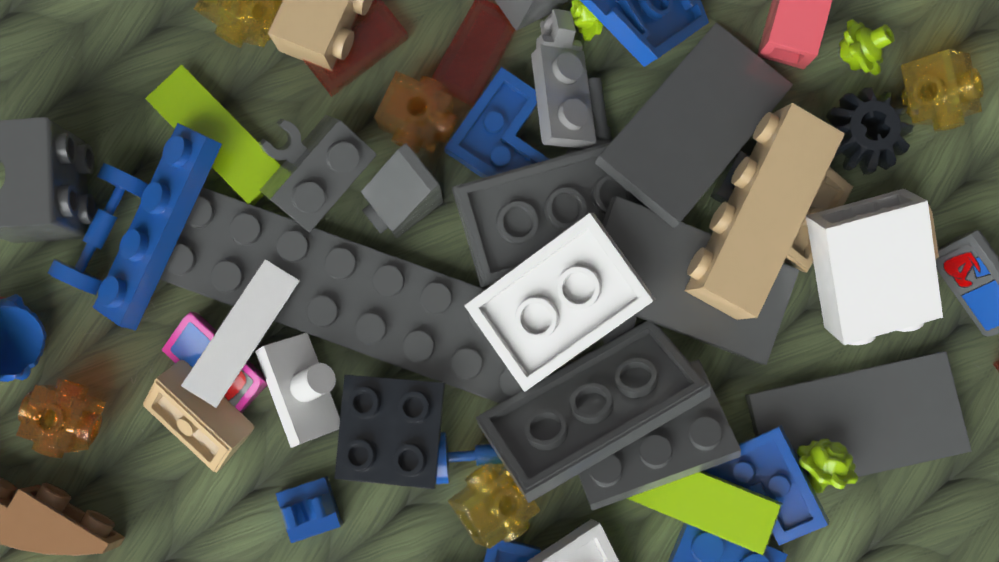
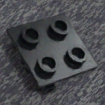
M344 375L334 479L436 489L445 383Z

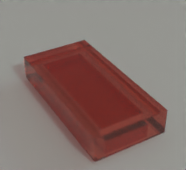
M373 0L365 15L356 14L350 30L354 31L352 48L344 60L337 58L332 71L303 59V62L331 97L409 39L408 32L382 0Z
M474 0L430 80L431 85L472 107L482 95L516 33L515 28L498 5L488 0Z

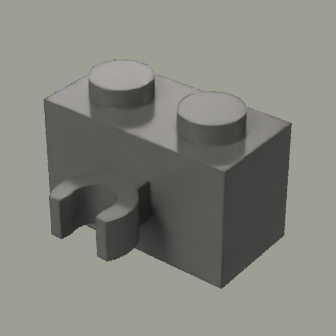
M328 115L323 117L302 142L298 128L284 119H279L277 122L278 126L284 129L288 136L287 142L283 147L274 148L272 144L264 139L259 142V146L267 155L277 160H286L259 191L309 233L377 155L342 121Z

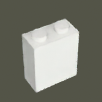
M901 189L806 215L824 328L843 345L867 344L872 342L876 336L893 331H914L921 328L925 322L943 318L927 200L906 189Z

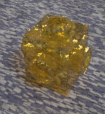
M198 0L194 10L216 24L217 27L214 33L226 42L238 48H241L244 43L264 47L267 41L271 39L268 31L283 0Z
M947 49L901 65L905 89L902 92L903 105L908 106L906 113L912 118L913 124L931 125L934 132L946 131L965 125L964 117L982 112L980 98L984 95V85L980 73L972 66L970 53Z
M491 463L479 467L468 475L465 479L468 486L447 500L473 541L489 549L501 540L510 542L521 536L530 527L528 520L541 511L534 500L530 503L527 502L504 465H495L493 467Z

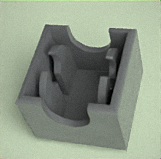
M46 117L0 120V163H3L5 168V181L0 189V239L12 243L83 239L89 224H91L97 212L95 199L92 194H88L87 174H92L95 167L94 153L90 144H86L84 140Z

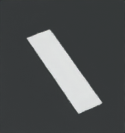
M265 259L181 386L217 408L300 280Z

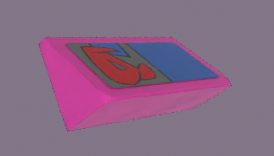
M190 311L182 319L162 348V351L174 363L184 360L193 368L217 330L199 313ZM248 360L224 397L242 413L267 386L264 374Z

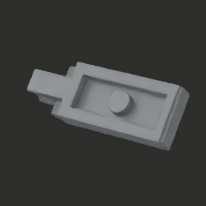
M553 9L552 13L540 23L541 35L537 38L536 50L531 54L541 141L543 145L588 149L596 143L585 55L584 51H582L583 46L580 40H574L576 29L571 11Z

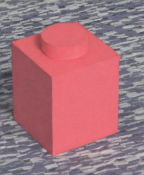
M772 0L757 56L804 70L818 56L832 0Z

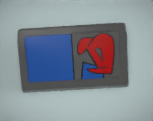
M975 230L956 236L938 249L939 258L936 259L937 271L982 335L988 337L999 334V257L981 231Z

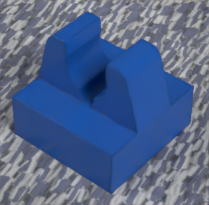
M328 476L276 493L291 543L339 528L343 525Z

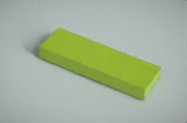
M181 64L145 99L174 129L177 123L221 143L222 146L212 168L247 204L254 206L264 196L259 190L281 165L274 158L263 152L259 143Z
M704 471L627 498L761 555H764L783 504Z

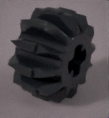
M872 87L862 89L858 96H855L853 93H847L839 99L840 107H833L828 111L826 118L832 126L845 133L834 156L837 157L841 153L846 156L843 162V170L850 171L859 164L863 175H870L877 170L878 166L885 170L894 166L897 161L895 155H902L908 151L910 145L903 136L911 133L915 125L901 122L900 117L906 113L908 106L899 105L895 109L890 106L892 92H884L878 98H876ZM863 124H867V125L870 127L869 130H868V135H869L872 139H868V138L865 136V134H866V132H867V127H866L865 125H863Z

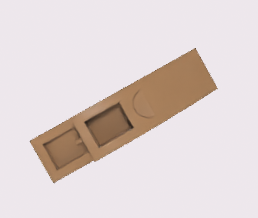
M0 477V545L48 555L78 556L102 554L119 547L124 541L125 537L113 530L115 524L111 519L99 512L87 510L85 513L69 503L71 496L64 490L54 485L43 483L42 486L36 485L18 489L17 493L14 494L16 487Z

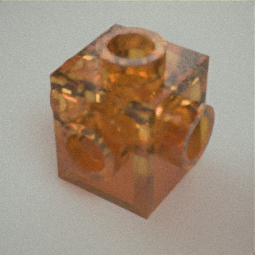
M396 71L374 118L379 129L393 135L391 141L394 144L402 147L407 143L411 150L418 154L421 148L434 153L439 141L447 143L456 126L458 115L452 113L454 110L453 96L447 94L448 88L445 85L427 76H421L418 81Z
M58 378L56 385H35L34 390L25 396L20 405L18 420L21 421L16 436L33 441L31 449L35 452L55 458H63L64 454L69 452L88 450L90 444L94 442L102 425L101 414L106 401L87 395L88 387Z

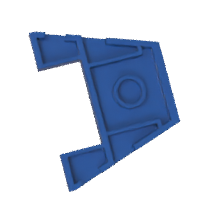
M580 0L643 67L655 61L709 23L701 0Z

